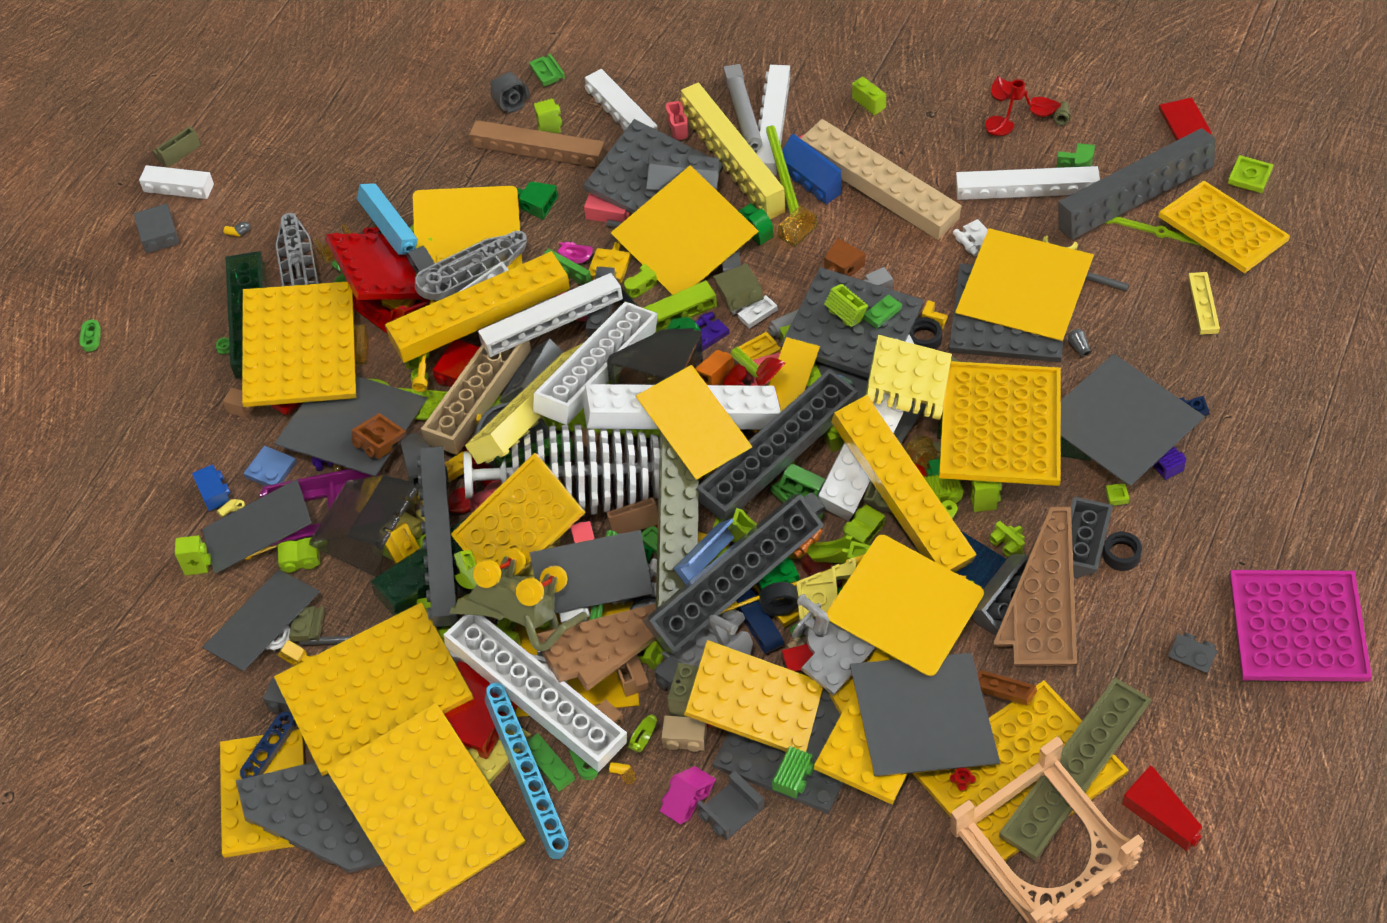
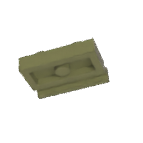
M315 606L305 607L292 621L289 639L291 642L310 641V639L319 641L325 614L324 606L320 608H315Z

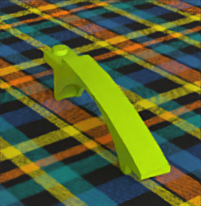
M739 508L735 510L734 521L727 527L734 537L731 541L737 542L757 525ZM716 517L713 528L723 521ZM846 535L833 541L812 543L808 547V551L798 559L844 564L848 559L865 554L871 545L852 541V536ZM792 553L788 556L789 558L795 559L792 556Z

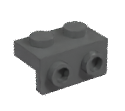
M1186 632L1183 635L1177 634L1168 656L1208 673L1215 656L1218 654V650L1214 649L1216 645L1205 640L1203 643L1195 641L1196 636Z

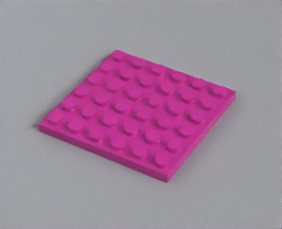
M1230 570L1229 575L1242 680L1371 681L1372 674L1355 571Z

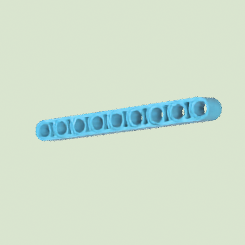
M492 683L487 687L485 704L546 852L552 859H560L566 853L568 839L506 690L500 683ZM491 693H496V694H498L500 697H498V698H493L490 694H491ZM503 711L507 716H500L498 712ZM512 730L515 734L508 735L505 731ZM513 749H521L523 753L517 754ZM527 767L531 772L525 773L521 768ZM535 786L539 791L533 792L528 787ZM543 805L546 810L540 811L536 806ZM551 824L554 830H547L544 825ZM558 843L563 849L557 850L552 844Z

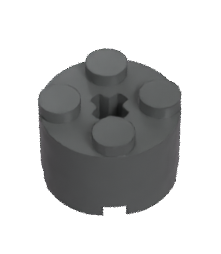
M512 72L503 74L490 83L491 97L504 111L513 113L524 107L526 98H529L528 87Z

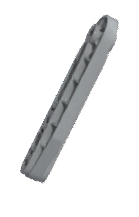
M286 213L281 217V224L275 244L282 286H285L284 282H291L292 285L290 286L319 284L311 238L296 215ZM307 238L309 243H302V240ZM281 243L285 244V246L282 248H280ZM311 250V255L304 254L305 252ZM280 256H287V259L281 262ZM313 263L314 268H307V265ZM301 264H302V268H303L304 278H302V274H301V270H300V265H301ZM293 266L296 268L297 279L294 276ZM282 269H289V272L283 274ZM315 276L316 281H309V278Z
M513 231L507 235L487 238L421 270L415 278V290L425 299L440 300L462 290L500 262H503L508 267L524 252L527 244L526 234L522 231Z

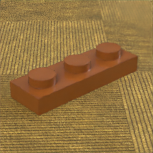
M980 670L977 674L982 693L1028 706L1037 693L1036 685Z

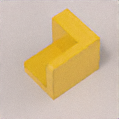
M928 300L922 312V317L934 319L940 324L943 331L948 315L934 312L935 302Z

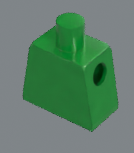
M531 181L525 189L517 188L521 209L541 220L545 219L558 199L556 185Z

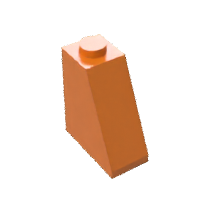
M716 350L699 364L695 370L706 385H723L726 375L729 374L730 369L734 366V358L728 352Z

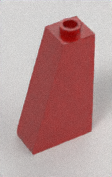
M1150 765L1124 794L1122 805L1185 851H1188L1191 846L1196 847L1202 839L1200 835L1202 826L1154 767Z

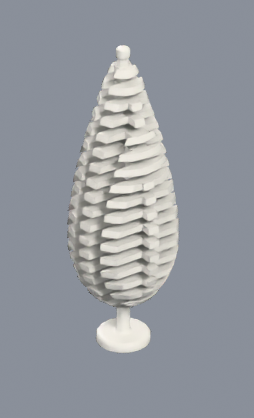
M555 425L549 427L550 466L548 468L558 480L559 477L563 476V486L571 495L572 476H575L577 503L584 511L585 475H588L591 515L597 514V475H601V495L604 512L610 511V474H613L616 509L623 507V474H626V491L629 505L636 502V473H638L640 500L648 499V472H651L653 497L658 499L660 448L656 435L650 436V462H647L646 437L644 433L638 432L637 463H635L632 431L625 430V463H622L619 429H612V463L610 464L606 429H600V464H597L594 429H587V465H584L581 425H574L575 465H571L568 425H562V466H558ZM543 429L536 432L537 454L545 463ZM530 434L524 437L525 461L531 457ZM518 443L512 447L511 468H506L504 458L500 468L473 469L472 455L470 452H464L466 499L473 497L474 481L501 480L503 484L519 468ZM710 472L703 476V481L710 476Z

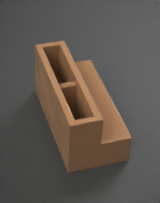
M654 498L606 512L611 530L619 534L642 530L658 524V510Z
M635 655L615 670L625 697L650 689L649 681L638 655Z

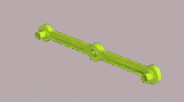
M1115 217L1105 222L1106 224L1116 223L1154 233L1159 238L1169 237L1202 246L1187 235L1168 230L1164 226L1155 227L1121 217Z

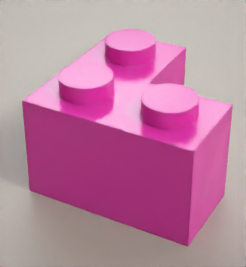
M696 766L675 774L669 782V791L662 798L661 803L663 805L660 812L680 825L691 820L697 802L709 796L716 779Z

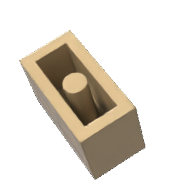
M664 716L662 731L663 748L669 750L688 749L692 752L705 751L707 723L690 717Z

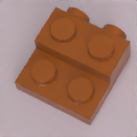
M381 413L376 414L352 429V444L354 447H361L370 458L374 456L378 460L392 451V445L406 437V430Z

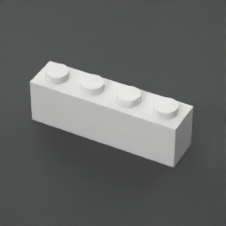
M148 165L145 166L139 179L144 192L203 199L208 198L214 185L210 172Z

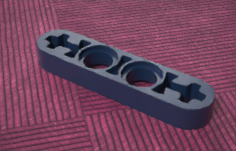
M282 712L275 718L240 770L242 779L264 774L296 726V721L291 713ZM289 720L290 722L289 724L284 725L281 723L282 721ZM278 735L279 740L277 743L270 744L268 742L271 736ZM266 752L268 754L265 760H257L259 753ZM252 771L254 772V775H253V776H251V775L247 776V775H246L247 772H250V773H251Z

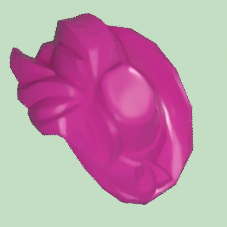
M560 242L559 245L561 247L557 253L578 264L590 258L593 248L591 246L576 245L573 242Z

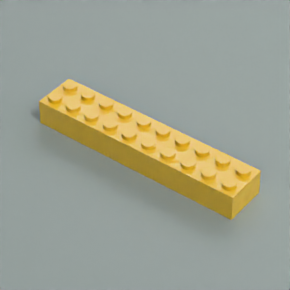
M548 252L386 323L388 337L403 363L569 290L568 275L553 252Z
M866 395L834 412L831 423L920 554L954 573L972 563L977 554L869 397Z

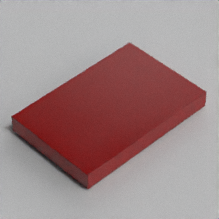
M1192 97L1159 105V110L1176 141L1201 128L1210 135L1212 134Z

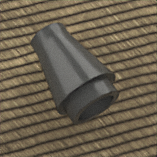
M1075 329L1068 334V342L1081 357H1086L1091 353L1084 331Z

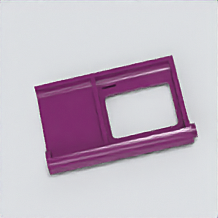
M346 469L297 479L305 501L323 497L328 498L330 519L327 522L305 526L269 546L278 545L286 541H298L304 538L385 523L379 472L374 477L359 471ZM292 481L263 486V490L260 491V498Z

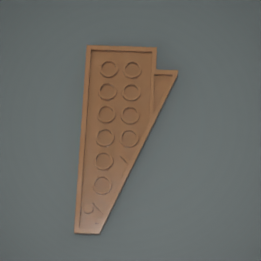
M1050 507L994 640V647L1013 646L1014 666H1077L1071 507Z
M656 603L580 622L565 631L550 649L540 652L558 682L578 677L585 690H589L657 640L642 621L656 610ZM556 629L537 633L539 642L544 643Z

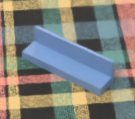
M732 518L717 524L674 567L685 584L699 574L734 538L727 528L734 521Z

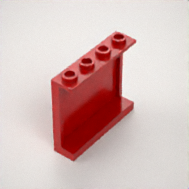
M458 661L456 666L474 699L452 709L444 715L463 745L477 750L480 757L487 759L499 740V735L485 704L487 687L491 683L468 664ZM491 693V694H490L493 698H498V697H500V696H499L498 694H496V693ZM510 700L511 705H512V707H513V709H514V712H515V711L517 710L518 706H517L513 701ZM503 711L498 712L500 716H507Z

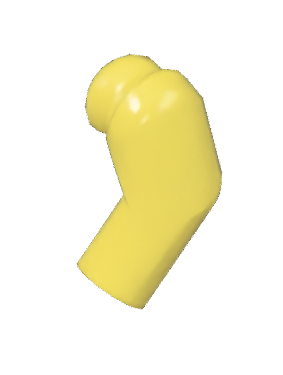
M231 499L219 508L217 513L221 518H224L230 512H235L246 505L243 500Z

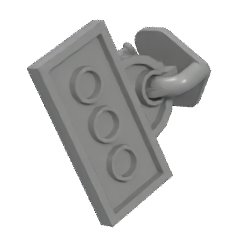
M805 594L799 596L797 604L799 606L802 605L809 612L795 627L792 637L795 639L802 634L808 637L807 644L809 650L814 654L802 667V671L834 696L852 676L850 664L864 662L876 647L831 623L827 613L821 609V604L813 603Z
M733 609L718 616L710 615L708 617L709 624L676 652L667 653L664 651L662 653L663 658L666 660L671 655L681 663L699 666L707 640L750 655L753 646L750 634L746 631H741L736 635L738 626L745 620L744 614Z

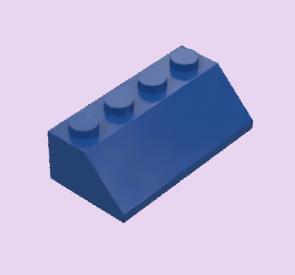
M793 133L782 149L789 176L794 182L803 186L806 191L812 193L816 199L821 200L827 205L842 194L841 169Z

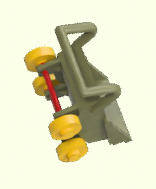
M510 548L502 552L498 560L499 565L492 560H484L478 563L473 570V578L477 585L470 594L459 598L457 604L452 606L450 610L452 614L491 616L498 620L505 617L526 626L530 643L538 651L550 649L565 631L587 618V613L581 612L559 625L554 612V593L564 589L567 584L568 578L565 570L559 566H550L542 571L540 581L535 578L516 576V574L523 571L526 565L524 554L516 548ZM549 621L551 629L556 630L544 643H541L538 640L535 629Z

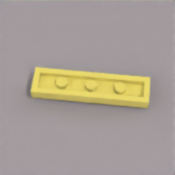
M1189 273L1188 281L1200 335L1218 334L1220 327L1208 273Z

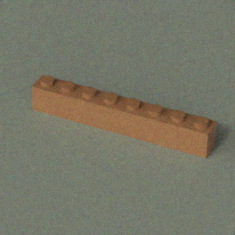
M478 120L475 121L469 134L472 147L597 168L606 155L604 141Z

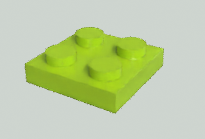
M1239 155L1229 177L1228 184L1263 193L1274 165Z

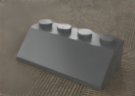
M650 151L647 163L646 191L659 192L690 165L717 190L719 158Z
M551 339L531 349L528 356L513 375L499 401L501 403L511 402L563 351Z
M1073 497L1071 524L1074 578L1097 572L1113 505Z
M1015 554L1008 557L983 589L984 596L971 616L978 626L995 636L998 633L1029 557L1027 554Z

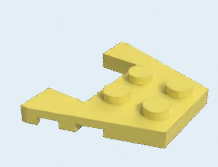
M848 559V562L844 564H837L828 571L819 572L798 581V597L805 594L813 603H820L821 609L827 613L838 596L837 580L850 578L857 567L856 559ZM802 605L799 606L800 621L809 612Z

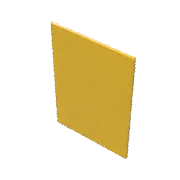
M692 365L635 396L696 480L752 448V445Z

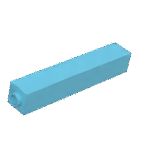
M360 184L357 200L397 254L405 255L407 252L416 249L417 237L376 184Z

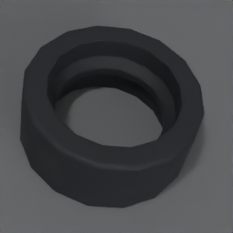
M920 317L916 319L909 335L914 344L936 350L942 341V328L934 319ZM919 330H928L933 332L935 337L930 340H920L914 337L913 334Z
M1124 531L1109 535L1105 540L1102 553L1104 561L1109 567L1119 571L1135 568L1141 558V541L1135 535ZM1116 544H1124L1134 550V555L1130 558H1118L1112 554L1110 549Z
M772 583L760 591L761 608L768 615H786L796 610L799 606L797 604L799 598L797 588L791 583Z

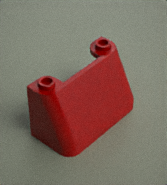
M353 293V308L387 333L386 323L430 305L431 300L420 299L419 302L416 301L411 307L407 308L402 305L398 309L390 310L382 306V300H357Z

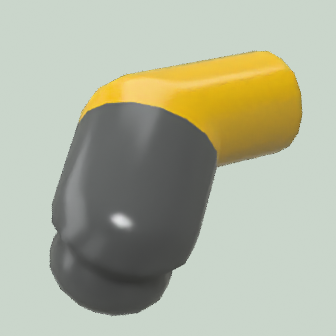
M240 222L235 227L225 226L223 232L226 235L241 237L250 229V224L248 222Z

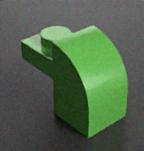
M1077 143L1076 153L1058 151L1056 168L1091 167L1095 145Z

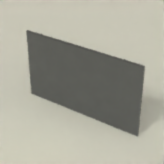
M297 479L202 529L208 551L211 555L214 573L216 574L311 524L312 521Z
M641 530L529 552L534 578L540 581L542 571L554 565L563 568L567 574L568 581L565 588L554 593V612L557 614L559 612L653 594Z
M278 569L202 648L244 671L320 591Z

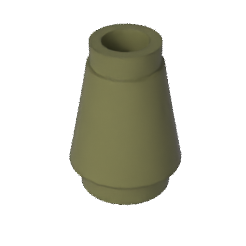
M1063 101L1060 102L1061 107L1055 111L1053 116L1058 125H1065L1071 119L1069 104Z

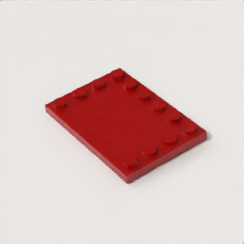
M326 234L325 240L357 300L425 299L415 290V278L417 275L406 255H398L383 234Z

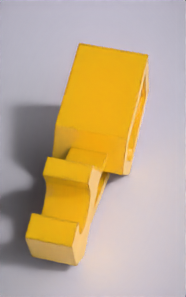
M289 640L284 643L277 655L293 666L313 657L307 656L303 648Z

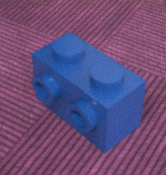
M213 464L192 473L209 511L229 501L228 495L231 494L226 483L222 484L221 481L224 480L220 470L216 471Z

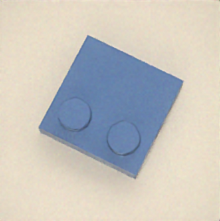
M264 446L243 474L245 478L264 486L282 483L297 464V461L294 457Z

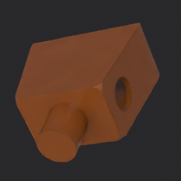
M839 238L834 242L824 258L825 269L847 276H852L865 266V253Z

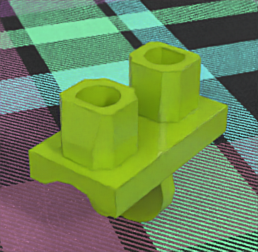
M998 521L995 524V530L990 534L989 541L994 546L999 545L1001 542L1006 544L1002 551L1007 557L1015 554H1024L1025 537L1022 535L1024 529L1021 526L1014 528L1010 525L1007 527L1001 521Z

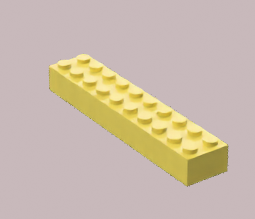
M698 82L682 89L680 102L683 105L684 114L691 128L696 130L700 140H704L708 150L714 153L715 158H719L724 170L730 173L735 183H738L742 193L748 196L750 203L754 204L758 210L762 208L770 219L785 213L784 187Z
M582 344L558 356L465 445L477 464L485 461L489 463L496 456L501 458L508 454L509 448L519 443V438L527 435L530 432L528 429L539 423L538 419L545 417L533 412L534 393Z

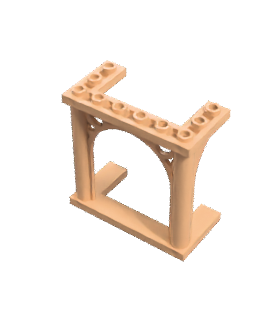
M1058 736L1040 748L1037 764L976 808L968 800L951 812V832L956 838L961 837L1027 923L1061 922L1068 916L1067 912L1072 908H1075V910L1079 909L1086 903L1085 899L1087 897L1098 895L1104 889L1103 885L1108 882L1112 884L1121 877L1120 873L1125 869L1130 871L1139 863L1137 860L1140 859V854L1143 851L1144 840L1138 834L1133 839H1129L1117 831L1062 766L1060 760L1063 742ZM1043 775L1047 777L1084 823L1091 840V855L1085 870L1074 881L1055 888L1037 887L1020 879L976 825ZM1098 841H1100L1102 847L1105 845L1107 848L1098 849L1096 847V844ZM1099 854H1106L1111 858V863L1107 865L1099 864L1095 857ZM1094 867H1096L1099 870H1102L1096 871L1095 875L1091 874L1090 870ZM1080 882L1082 886L1076 887L1075 883ZM1031 891L1036 892L1034 902L1031 900L1033 896L1028 894ZM1058 893H1063L1065 895V898H1063L1062 896L1059 899V903H1057L1056 895ZM1049 894L1052 904L1048 900L1043 905H1040L1041 896Z

